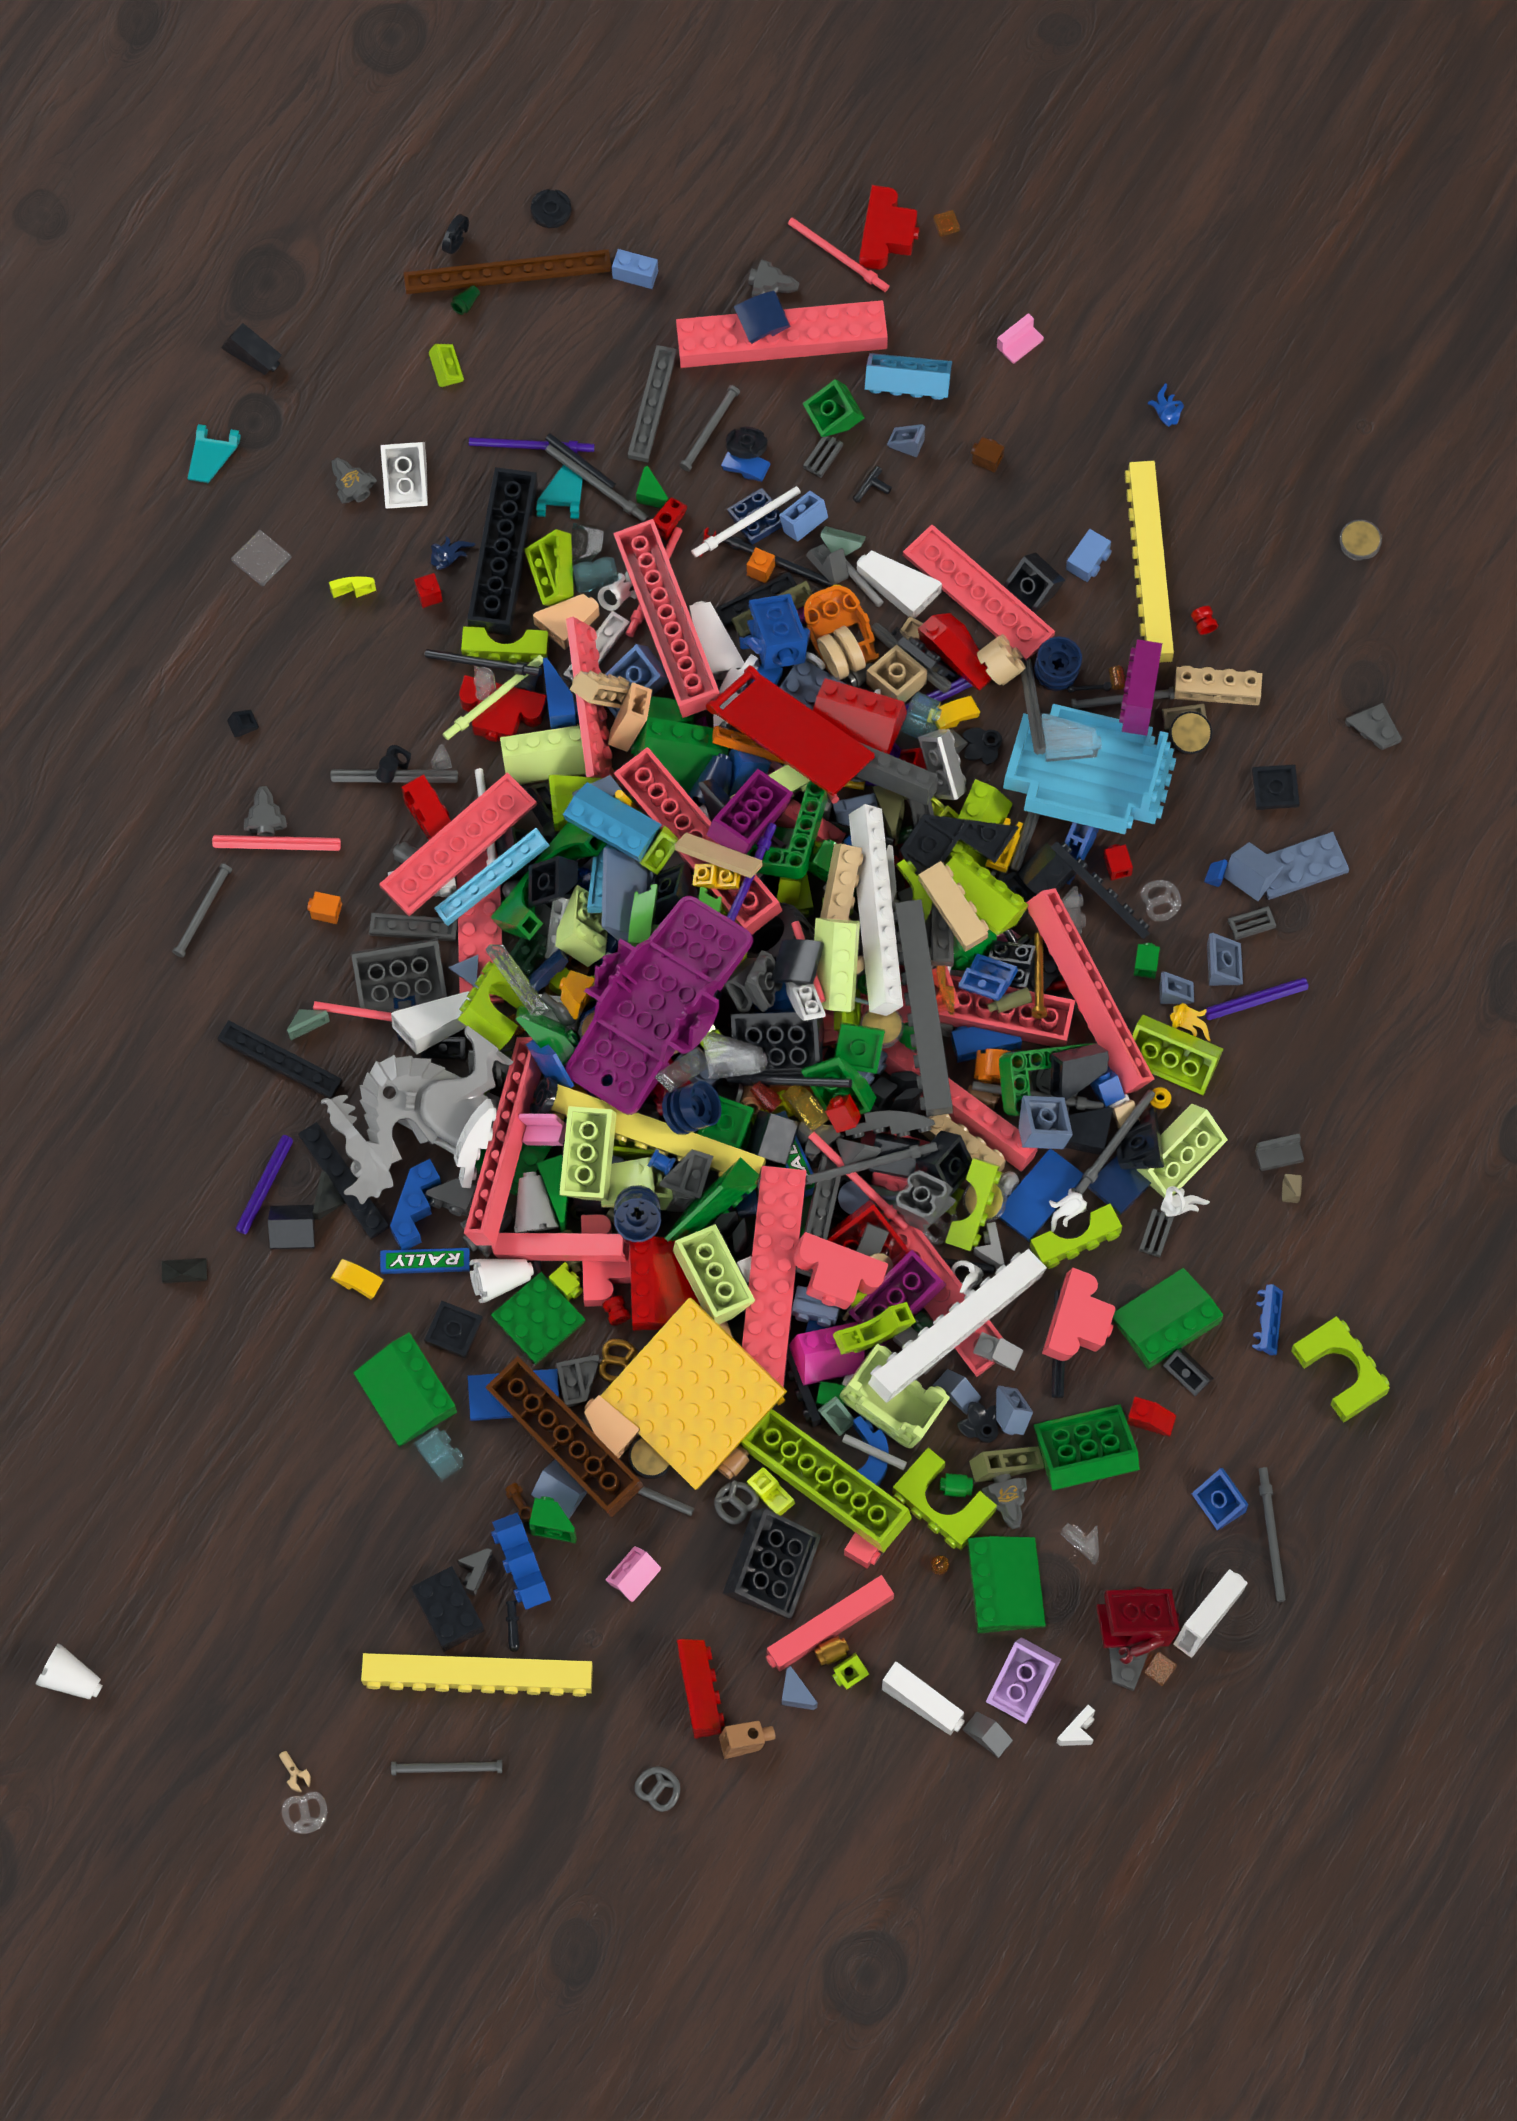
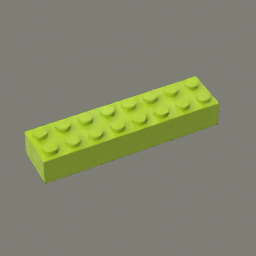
M773 1409L765 1415L741 1442L743 1448L751 1456L883 1553L912 1519L907 1507Z

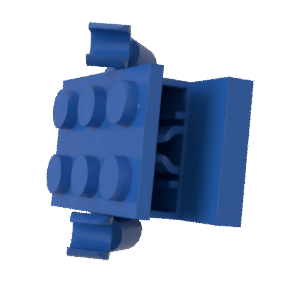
M791 594L749 600V608L754 620H747L751 635L745 638L739 637L740 648L752 649L756 654H759L764 670L805 663L810 630L802 626Z

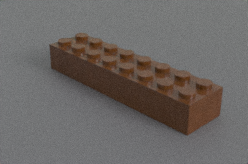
M519 1356L485 1387L611 1518L644 1487L642 1482Z

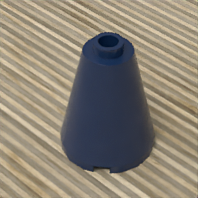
M721 753L718 756H713L688 793L698 807L705 805L707 808L699 782L713 778L729 796L733 762L730 761L731 758Z

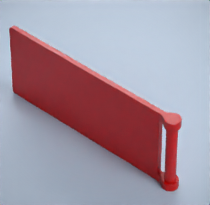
M751 665L745 668L744 673L715 700H710L706 704V709L711 714H715L832 796L875 758V754L769 681ZM749 679L755 680L723 710L720 708Z

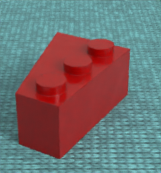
M424 774L402 786L405 805L427 839L430 840L451 822L447 808L444 804L440 803L437 793L430 786Z

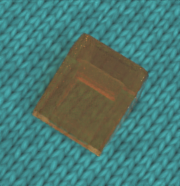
M1158 1652L1144 1673L1163 1686L1176 1669L1177 1664Z

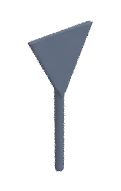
M479 955L449 967L450 970L473 987H477L474 983L477 980Z

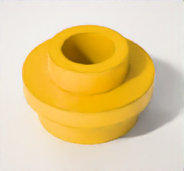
M1162 1087L1153 1089L1152 1091L1155 1093V1096L1150 1104L1156 1109L1168 1107L1171 1102L1170 1092ZM1163 1095L1164 1099L1158 1100L1156 1096Z

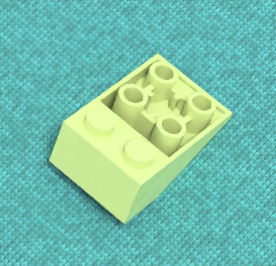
M576 885L557 928L555 946L589 967L606 954L607 931L602 928V913H588L587 911L589 892Z
M650 1157L613 1163L611 1166L608 1201H601V1206L614 1208L615 1200L623 1189L642 1185L650 1188L657 1194L660 1200V1209L666 1210L673 1199V1193L671 1189L659 1186L665 1175L664 1172L655 1167L647 1166L651 1159Z

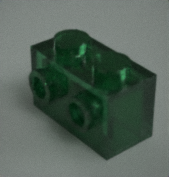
M537 932L530 940L521 937L505 962L525 977H529L536 967L534 965L538 959L541 960L547 952L546 938Z

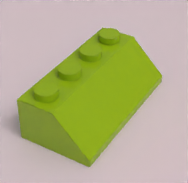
M975 779L958 819L1003 824L1013 803L995 787ZM958 840L944 861V864H947L952 857L961 852L972 856L974 861L981 867H985L987 859Z
M961 852L952 857L946 864L954 874L952 877L956 884L960 883L966 893L964 894L968 902L972 901L977 909L975 914L979 920L983 919L993 933L998 936L1018 923L1029 906L1020 895L1014 894L1009 890L1004 882L993 877L988 869L977 864L969 854Z
M1142 1015L1132 1037L1151 1073L1204 1095L1217 1067L1223 1048Z

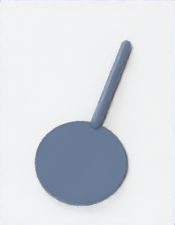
M853 1181L844 1184L838 1195L841 1208L848 1214H852L870 1200ZM881 1196L884 1200H896V1196Z

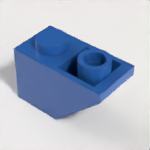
M1109 1067L1105 1074L1090 1083L1098 1100L1103 1102L1106 1107L1126 1098L1118 1075Z

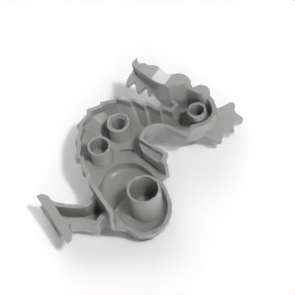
M468 1025L465 1028V1035L471 1041L474 1053V1069L468 1077L460 1078L456 1074L446 1071L445 1067L431 1063V1059L413 1058L412 1056L396 1058L393 1055L382 1062L376 1061L370 1073L367 1072L363 1085H360L362 1099L359 1101L366 1112L364 1117L369 1127L367 1129L369 1141L367 1142L353 1126L357 1117L348 1115L355 1110V1107L343 1103L348 1098L347 1095H340L332 1099H322L321 1104L328 1106L327 1113L330 1114L332 1126L346 1138L345 1149L348 1157L354 1160L350 1169L358 1179L344 1191V1194L354 1195L358 1198L360 1204H364L368 1197L378 1198L382 1190L393 1187V1180L389 1169L392 1163L402 1159L392 1138V1128L399 1120L406 1119L420 1144L428 1141L433 1144L437 1137L456 1147L469 1118L488 1099L484 1093L495 1088L492 1073L494 1061L504 1065H512L513 1061ZM386 1087H392L395 1089L396 1095L392 1099H387L383 1095V1090ZM491 1099L493 1107L497 1108V1100Z

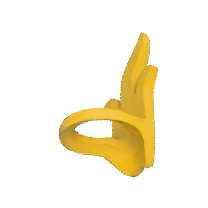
M1185 1003L1173 1007L1174 1012L1170 1015L1173 1023L1172 1027L1177 1028L1180 1026L1188 1029L1196 1037L1197 1030L1193 1026H1197L1203 1030L1205 1038L1211 1041L1206 1023L1197 1017L1205 1015L1207 1009L1198 1012L1188 1007Z

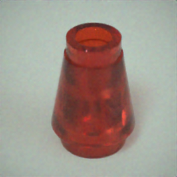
M760 1081L750 1089L764 1111L767 1110L769 1113H772L782 1102L779 1094Z

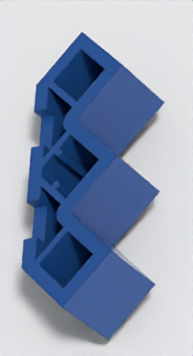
M430 1159L410 1168L390 1225L400 1250H408L422 1243L414 1223L432 1214L424 1194H426L427 1190L441 1185V1180Z
M518 1512L493 1521L495 1530L491 1534L495 1544L500 1543L506 1559L502 1563L506 1573L511 1572L517 1589L513 1591L517 1602H522L526 1610L550 1601L551 1598Z

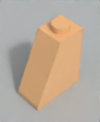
M581 594L536 612L533 615L534 624L540 630L548 631L549 637L565 650L569 646L566 619L574 616L590 625L599 616V604L594 598H588L586 595Z
M632 682L610 729L608 745L628 752L647 721L652 689Z
M599 1395L596 1399H590L585 1405L584 1414L591 1431L620 1458L639 1437L638 1431L640 1429Z

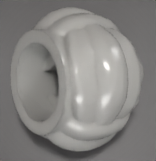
M1010 1171L1002 1173L997 1185L1002 1195H1010L1016 1189L1019 1183L1018 1176Z

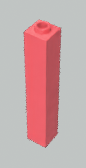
M498 1233L496 1244L492 1246V1252L498 1259L627 1262L629 1240L624 1239L620 1234Z
M882 1575L769 1646L767 1648L768 1655L766 1660L772 1668L776 1667L779 1672L813 1651L818 1647V1644L835 1637L893 1600V1591Z

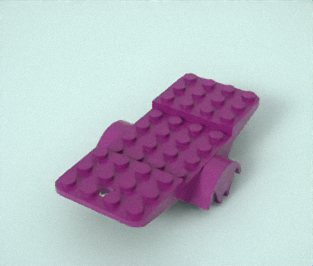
M685 896L678 901L649 939L634 947L620 938L618 941V951L604 955L602 957V965L595 967L594 986L584 990L585 993L598 1000V1002L596 1003L592 1022L566 1065V1072L570 1079L623 1114H635L670 1065L668 1061L676 1050L682 1054L692 1051L709 1032L719 1009V1000L713 997L717 990L721 991L753 943L752 934L697 898ZM606 1075H611L613 1083L607 1087L603 1086L602 1079Z

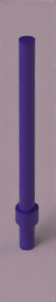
M469 437V446L545 450L550 444L547 441ZM570 440L569 443L562 442L575 453H578V451L594 452L595 444L578 443V441Z
M768 824L763 837H760L757 843L758 848L754 858L762 860L765 852L769 851L772 844L771 839L777 827L775 824ZM755 875L752 878L744 877L727 916L732 921H735Z

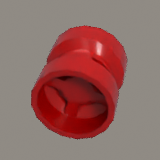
M1210 606L1199 607L1191 613L1193 621L1197 623L1196 629L1200 635L1211 633L1218 628L1216 619L1212 617L1213 611Z
M623 1296L612 1297L602 1304L604 1311L609 1314L608 1320L612 1326L622 1324L631 1318L629 1310L624 1307L625 1301Z

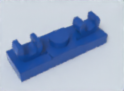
M1274 1284L1266 1285V1291H1258L1260 1296H1265L1264 1301L1257 1302L1256 1304L1263 1308V1313L1260 1316L1262 1333L1256 1332L1253 1334L1256 1339H1261V1342L1257 1345H1252V1348L1257 1351H1264L1268 1355H1277L1283 1291Z

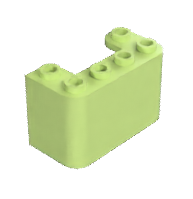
M877 1344L869 1352L842 1390L840 1399L906 1448H913L925 1435L950 1397L939 1386H931L925 1390L917 1380H914L886 1403L868 1384L872 1377L870 1374L872 1370L878 1365H885L887 1363L886 1360L892 1354L887 1347Z

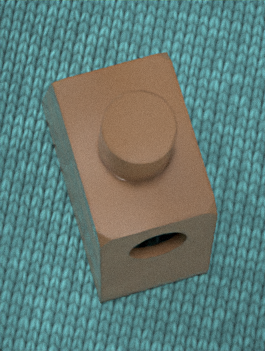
M760 1721L726 1726L719 1736L724 1759L761 1750L765 1741L775 1739V1731L773 1726L762 1728Z

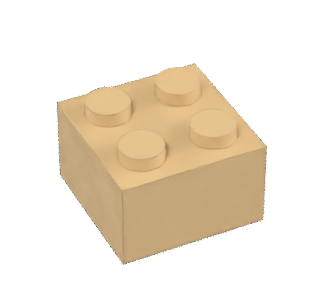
M896 644L867 669L866 684L874 691L881 689V695L901 700L905 703L927 684V669Z

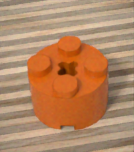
M986 1049V1052L981 1054V1050H978L976 1053L974 1078L982 1083L1001 1085L999 1058L1003 1053L1011 1051Z

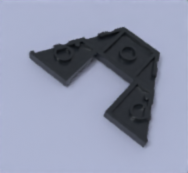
M923 814L899 849V852L906 862L910 860L917 869L915 872L916 876L940 861L944 863L958 840L992 863H996L1019 827Z

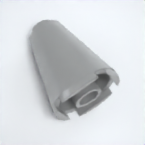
M536 1172L523 1173V1178H519L515 1233H526L527 1230L542 1231L559 1227L541 1175L537 1176Z

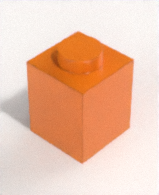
M755 548L747 563V576L767 583L775 567V555Z
M315 891L314 897L309 899L307 910L310 911L311 919L337 924L342 907L341 898Z

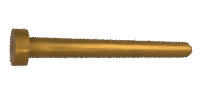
M1036 932L1034 935V946H1036L1034 959L1035 1007L1032 1008V1016L1042 1019L1047 1016V1008L1044 1007L1043 937L1039 932Z

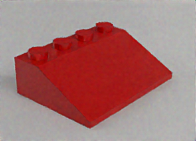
M826 678L818 692L813 708L814 712L857 742L886 754H890L907 715L904 701Z
M871 1199L828 1232V1241L856 1251L867 1223L887 1230L889 1234L880 1253L887 1255L892 1260L893 1268L910 1252Z
M653 1236L644 1242L630 1241L633 1331L660 1330L688 1298H692L700 1306L673 1252L676 1240L667 1241L664 1237Z

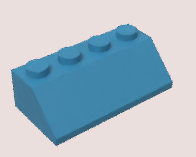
M869 353L865 390H869L871 393L885 391L890 392L892 395H902V393L911 394L912 397H923L925 395L938 400L944 397L948 398L952 361Z
M588 782L574 795L563 813L566 821L638 862H641L662 827V824Z

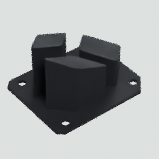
M912 1071L892 1073L889 1080L884 1077L874 1079L870 1087L877 1098L870 1112L894 1110L921 1115L919 1097L923 1090L918 1089L916 1076L919 1075Z
M736 1211L721 1214L714 1224H716L734 1261L737 1263L752 1254L755 1228L747 1223L744 1218L742 1219L738 1216ZM729 1239H733V1245L728 1244Z

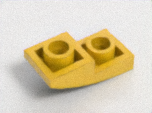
M972 696L951 701L930 712L938 730L957 727L960 721L978 718L980 714Z
M695 864L692 885L711 889H739L741 874L714 864Z
M344 1259L340 1260L331 1276V1279L348 1290L353 1288L370 1300L374 1298L384 1280L374 1273Z

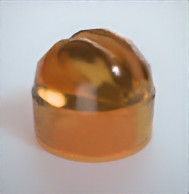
M938 1555L932 1559L931 1569L935 1574L942 1575L948 1571L949 1561L946 1557ZM941 1560L945 1561L938 1568L935 1567Z

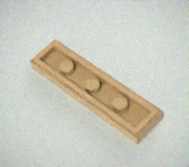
M687 832L675 843L676 851L752 878L762 867V860Z

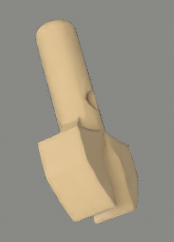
M281 1752L279 1757L291 1775L290 1780L287 1781L290 1788L294 1791L302 1792L297 1785V1776L304 1779L307 1786L310 1787L311 1776L307 1769L304 1771L298 1770L288 1752Z

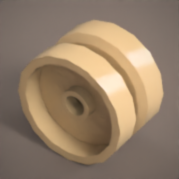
M846 626L834 630V638L826 634L817 639L821 656L836 680L840 681L848 677L849 669L857 672L865 668L866 663L859 644Z

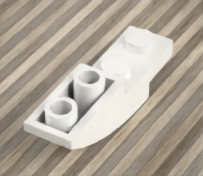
M751 654L740 670L731 667L720 687V694L737 680L749 665L758 671L760 667L759 659ZM751 679L728 698L720 708L723 710L748 687ZM714 714V727L730 728L731 725Z
M793 982L785 983L789 1000L795 1012L803 1021L825 1017V1011L814 984L798 986Z
M486 1099L471 1115L455 1149L454 1160L457 1167H461L459 1180L462 1188H471L472 1180L476 1179L477 1169L475 1162L480 1158V1148L487 1149L488 1141L492 1140L493 1129L491 1128V1123L496 1119V1108L493 1107L491 1099Z

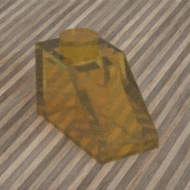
M791 1086L781 1094L791 1113L812 1132L829 1120L826 1112L804 1086Z

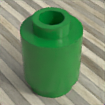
M945 1473V1478H940L939 1490L943 1491L944 1496L966 1497V1495H972L973 1478L967 1477V1475Z

